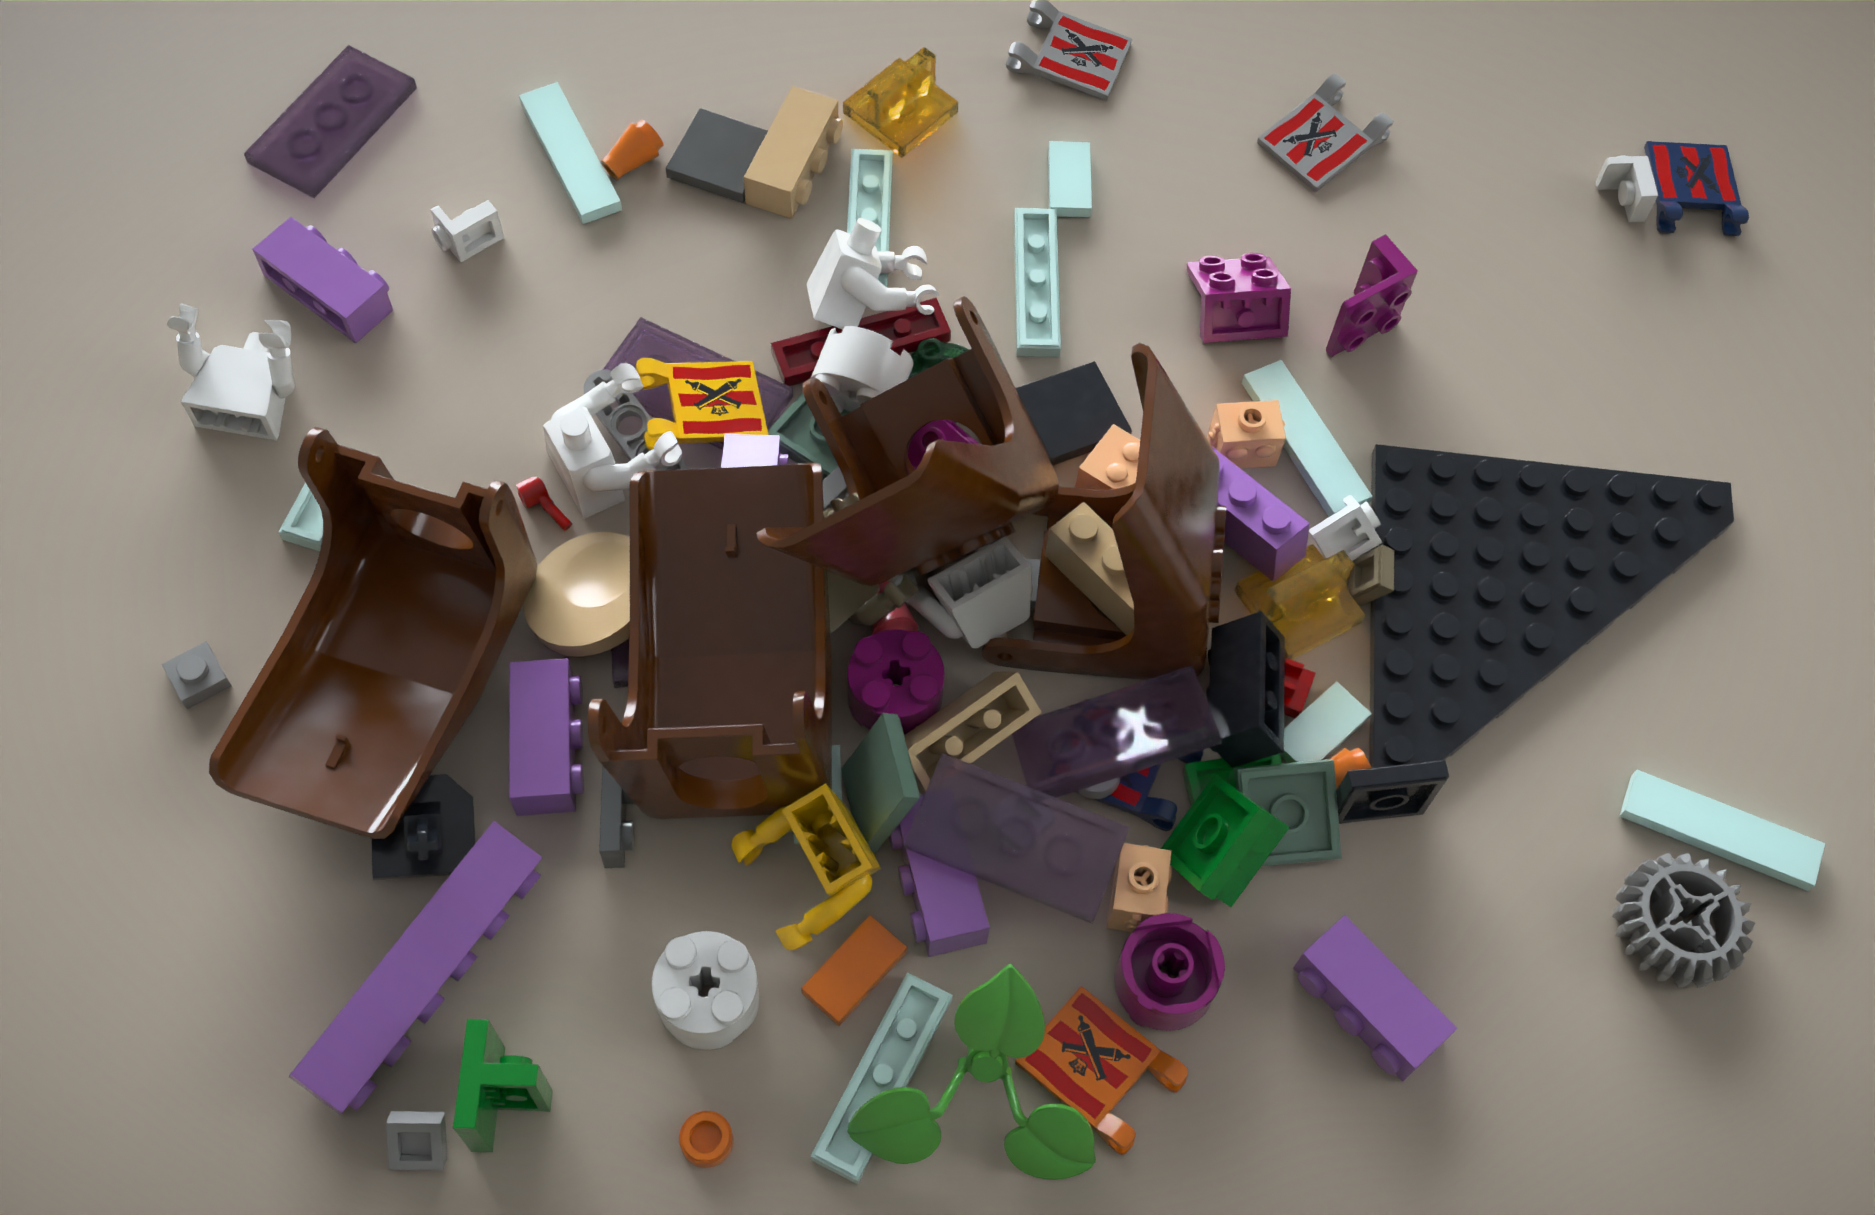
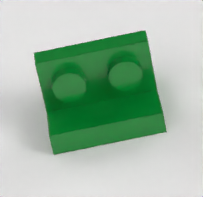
M1215 773L1160 849L1172 850L1170 865L1199 892L1211 900L1217 898L1229 907H1232L1290 827Z
M467 1019L453 1129L471 1152H493L498 1110L551 1111L553 1090L540 1066L532 1064L533 1060L528 1057L504 1056L505 1046L488 1019Z

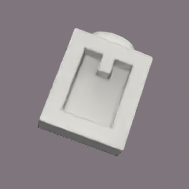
M1622 155L1609 157L1605 160L1595 181L1598 190L1618 189V200L1620 205L1625 207L1628 222H1645L1658 197L1648 156Z
M489 200L464 211L453 220H450L439 206L430 210L435 224L431 228L435 241L443 251L450 249L460 262L504 238L498 212Z
M1351 495L1342 499L1346 505L1345 508L1309 529L1310 534L1334 571L1339 570L1382 543L1375 531V528L1380 526L1381 523L1373 509L1367 502L1359 505Z

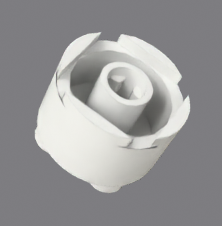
M844 326L842 333L837 334L836 328L830 330L811 378H818L824 384L840 413L843 412V409L852 412L861 407L860 404L908 380L914 362L910 354L904 349L901 356L891 350L890 347L893 341L868 329Z
M701 931L676 937L666 945L665 951L659 957L653 971L652 993L660 1019L666 1029L683 1045L701 1050L722 1048L733 1042V1039L738 1037L745 1029L747 1030L754 1022L759 1008L760 997L757 973L747 948L740 941L725 934L712 931ZM704 985H714V988H710L707 997L699 996L698 991L702 990Z

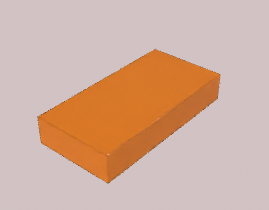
M869 915L803 985L801 993L840 1026L904 957L908 947Z

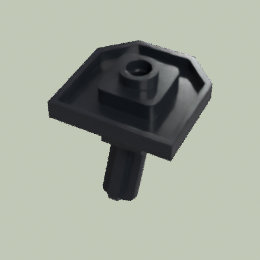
M447 774L430 775L395 830L384 839L371 838L373 881L451 875L475 845L473 797Z

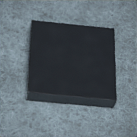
M1095 361L1016 387L1052 466L1092 452L1113 424L1129 434L1132 433L1129 423Z
M1446 761L1347 771L1336 791L1339 824L1423 815L1449 778Z

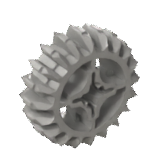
M1689 852L1679 855L1675 860L1667 853L1661 855L1655 861L1652 859L1645 860L1638 866V870L1631 871L1625 877V886H1622L1616 893L1615 899L1620 904L1613 910L1612 917L1623 922L1616 929L1615 936L1629 938L1631 942L1625 948V955L1638 953L1643 958L1640 962L1639 970H1647L1653 966L1657 969V982H1665L1673 975L1677 988L1686 987L1692 981L1698 988L1708 985L1712 982V979L1715 982L1723 980L1730 974L1729 971L1731 969L1735 970L1743 963L1745 958L1743 954L1751 948L1753 943L1747 935L1753 931L1755 922L1743 916L1750 911L1752 903L1737 900L1736 895L1740 893L1742 885H1732L1729 887L1723 881L1726 878L1727 869L1719 870L1714 874L1709 871V858L1701 859L1694 865ZM1650 898L1654 902L1651 907L1657 916L1656 926L1650 914ZM1691 915H1695V917L1692 920H1690L1687 924L1683 921H1680L1675 925H1671V923L1674 920H1676L1679 916L1685 919ZM1710 915L1714 921L1716 933L1710 924Z

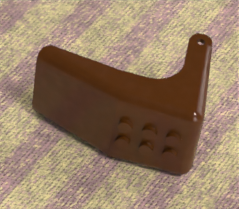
M963 296L954 301L953 307L971 349L954 358L946 359L860 404L861 407L841 416L827 388L818 378L812 377L803 383L802 389L805 400L842 472L849 496L857 493L860 500L808 527H766L757 532V538L767 547L859 584L873 586L916 569L921 576L974 553L975 549L977 550L1015 533L1013 523L1047 507L1054 501L1059 490L1057 474L984 322L973 303L967 297ZM937 420L955 421L966 426L982 443L981 445L936 440L927 446L923 459L916 470H914L908 458L909 446L916 433L928 423Z
M1139 342L1132 347L1131 351L1132 365L1143 408L1136 483L1108 490L1059 486L1058 494L1054 501L1047 507L1032 514L1048 517L1047 530L1044 531L1037 599L1033 617V641L1013 638L990 639L988 643L983 645L982 657L991 664L1033 671L1175 683L1191 682L1204 670L1207 658L1209 623H1219L1227 506H1218L1219 458L1150 347ZM1083 502L1113 529L1134 604V628L1128 635L1122 632L1111 620L1098 613L1091 605L1088 597L1045 556L1049 529Z
M314 427L307 433L300 447L298 468L322 512L323 536L318 561L311 580L282 636L211 754L209 774L217 786L236 796L361 836L384 839L395 830L480 700L535 580L537 562L515 497L507 483L496 480L487 489L462 482L456 497L453 498L394 480L379 456L339 445L328 430Z
M812 462L784 465L656 470L634 473L629 484L630 634L627 704L621 723L605 699L591 700L587 719L590 747L598 761L637 807L650 818L656 819L771 815L781 807L789 806L824 784H827L832 790L831 634L827 570L767 547L757 538V532L766 527H808L824 519L821 465Z

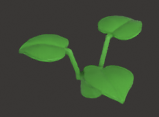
M1012 964L1006 965L992 979L972 990L958 1005L955 1012L954 1025L959 1038L967 1046V1056L958 1059L957 1070L938 1104L930 1109L927 1096L919 1089L909 1087L893 1088L876 1095L862 1105L852 1116L847 1130L853 1141L886 1161L897 1164H910L924 1160L938 1148L941 1142V1128L934 1119L940 1118L944 1114L963 1077L967 1072H970L981 1082L990 1083L999 1078L1003 1081L1013 1118L1020 1125L1005 1136L1004 1149L1010 1161L1019 1170L1036 1178L1057 1180L1079 1175L1089 1170L1096 1163L1094 1133L1088 1120L1079 1111L1065 1104H1045L1034 1109L1029 1118H1027L1021 1110L1012 1080V1069L1008 1066V1056L1024 1058L1038 1049L1045 1035V1020L1036 994L1027 980Z

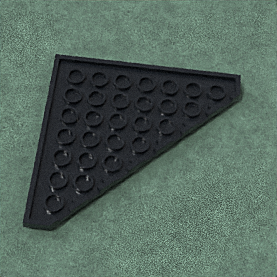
M1376 444L1372 452L1371 494L1373 497L1371 499V508L1381 523L1380 526L1375 528V531L1382 543L1373 549L1384 545L1394 550V591L1371 601L1370 712L1372 714L1370 716L1369 763L1371 768L1444 761L1447 757H1451L1473 739L1486 725L1506 712L1523 698L1530 689L1540 681L1545 680L1567 662L1574 653L1585 644H1589L1611 626L1629 608H1633L1668 576L1678 571L1712 540H1716L1727 531L1734 522L1731 483Z

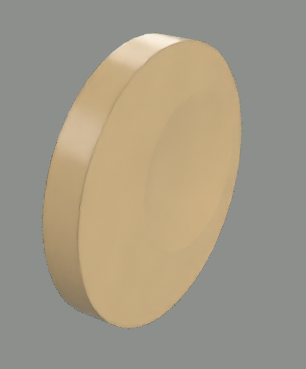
M594 532L581 535L557 547L537 566L536 577L523 604V609L529 627L547 648L566 656H590L608 651L629 638L630 537L615 532Z

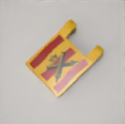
M640 358L637 360L636 371L643 384V389L641 390L652 389L667 383L674 422L662 418H654L648 421L647 432L644 435L645 445L648 449H654L657 440L669 431H672L676 437L677 444L724 442L725 434L768 435L753 361L664 363L652 358Z

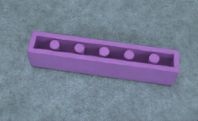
M493 821L291 1072L289 1078L339 1115L343 1113L348 1105L357 1111L377 1086L376 1083L369 1079L382 1062L392 1067L411 1043V1040L405 1037L404 1034L416 1018L425 1024L445 998L437 992L449 976L459 981L478 956L470 951L482 934L491 940L510 915L502 910L514 894L523 899L541 875L534 868L542 857L497 822Z

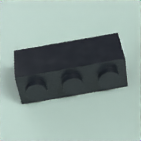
M1262 611L1213 627L1211 631V649L1208 650V662L1210 665V682L1206 689V697L1209 704L1208 724L1204 730L1209 748L1213 752H1217L1232 768L1283 753L1285 637Z

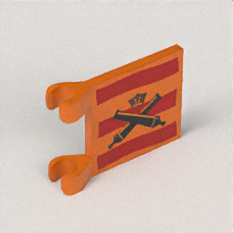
M1082 986L1045 1026V1035L1038 1049L1029 1056L1015 1060L1016 1065L1060 1102L1079 1111L1088 1120L1091 1128L1120 1155L1126 1154L1134 1145L1136 1133L1130 1125L1111 1114V1112L1148 1069L1166 1089L1174 1093L1183 1087L1188 1075V1069L1183 1063L1157 1048Z

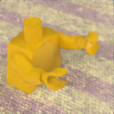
M827 784L820 786L789 806L781 807L756 826V832L754 830H746L734 836L731 843L738 863H741L743 860L745 866H748L759 856L763 846L775 843L787 832L793 831L826 893L832 895L806 912L804 919L800 923L775 930L783 947L787 950H795L805 946L813 940L811 934L818 935L841 919L871 891L873 884L871 875L881 869L852 814Z

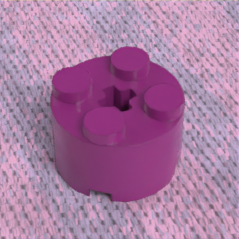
M894 629L875 633L857 642L848 665V705L853 718L861 727L864 725L870 730L882 713L898 714L905 735L941 709L945 671L942 658L937 649L931 644L929 637L920 631L910 632Z
M1175 913L1155 915L1140 923L1125 941L1116 964L1114 984L1121 1005L1135 1024L1161 1031H1175L1186 1028L1206 1014L1218 993L1225 973V961L1221 946L1208 929L1205 931L1193 923V919ZM1161 967H1167L1169 974H1178L1177 977L1169 978L1167 973L1160 971Z

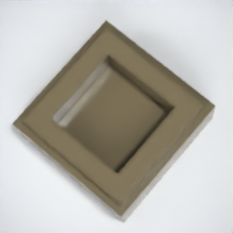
M1381 545L1350 562L1349 601L1363 606L1374 601V599L1394 591L1393 549Z

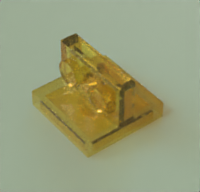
M923 47L907 61H903L901 58L895 60L843 102V113L903 158L958 113V101L935 84L936 55Z
M1311 544L1306 548V556L1274 582L1258 571L1237 582L1234 590L1250 614L1262 611L1285 637V660L1286 658L1293 660L1361 624L1365 617L1364 612L1346 589V581L1354 563L1344 550L1324 559L1314 544Z

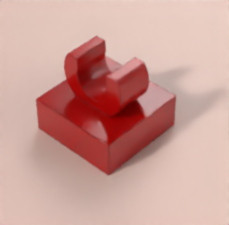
M1289 658L1285 660L1284 715L1295 719L1302 713L1316 672L1305 669L1304 664Z

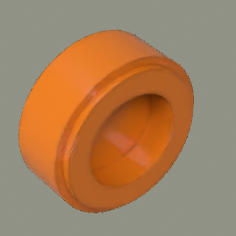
M700 1111L691 1115L682 1125L679 1143L683 1155L691 1164L701 1168H711L719 1165L729 1156L733 1147V1134L730 1124L721 1114L714 1111Z

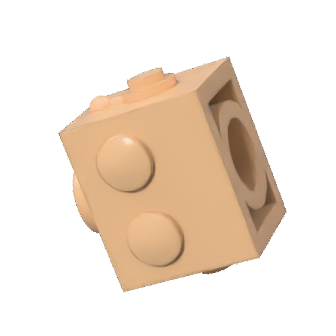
M1279 400L1216 404L1207 434L1208 442L1240 469L1276 466L1286 440L1285 422L1282 420Z
M1113 424L1080 465L1075 488L1108 490L1136 483L1140 440Z
M1121 843L1114 865L1107 928L1132 933L1145 919L1168 912L1169 900L1166 895L1167 887L1172 880V866L1170 865L1172 850L1149 847L1148 845L1141 846Z

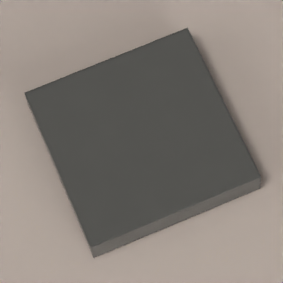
M700 108L666 166L667 178L744 203V175L768 130Z

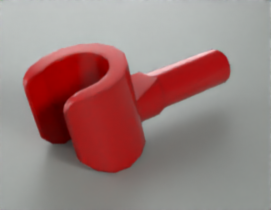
M531 477L516 485L518 495L526 509L540 503L543 510L564 531L572 526L573 523L549 497L545 484L539 477Z

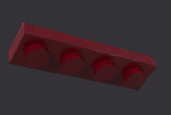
M937 298L920 302L921 305H930L935 309L930 315L920 313L916 307H906V310L885 311L863 317L858 325L860 328L874 331L892 340L890 349L900 356L903 349L911 353L951 341V330ZM831 326L771 343V353L785 388L804 383L811 378L830 330L836 328L838 334L842 333V329Z

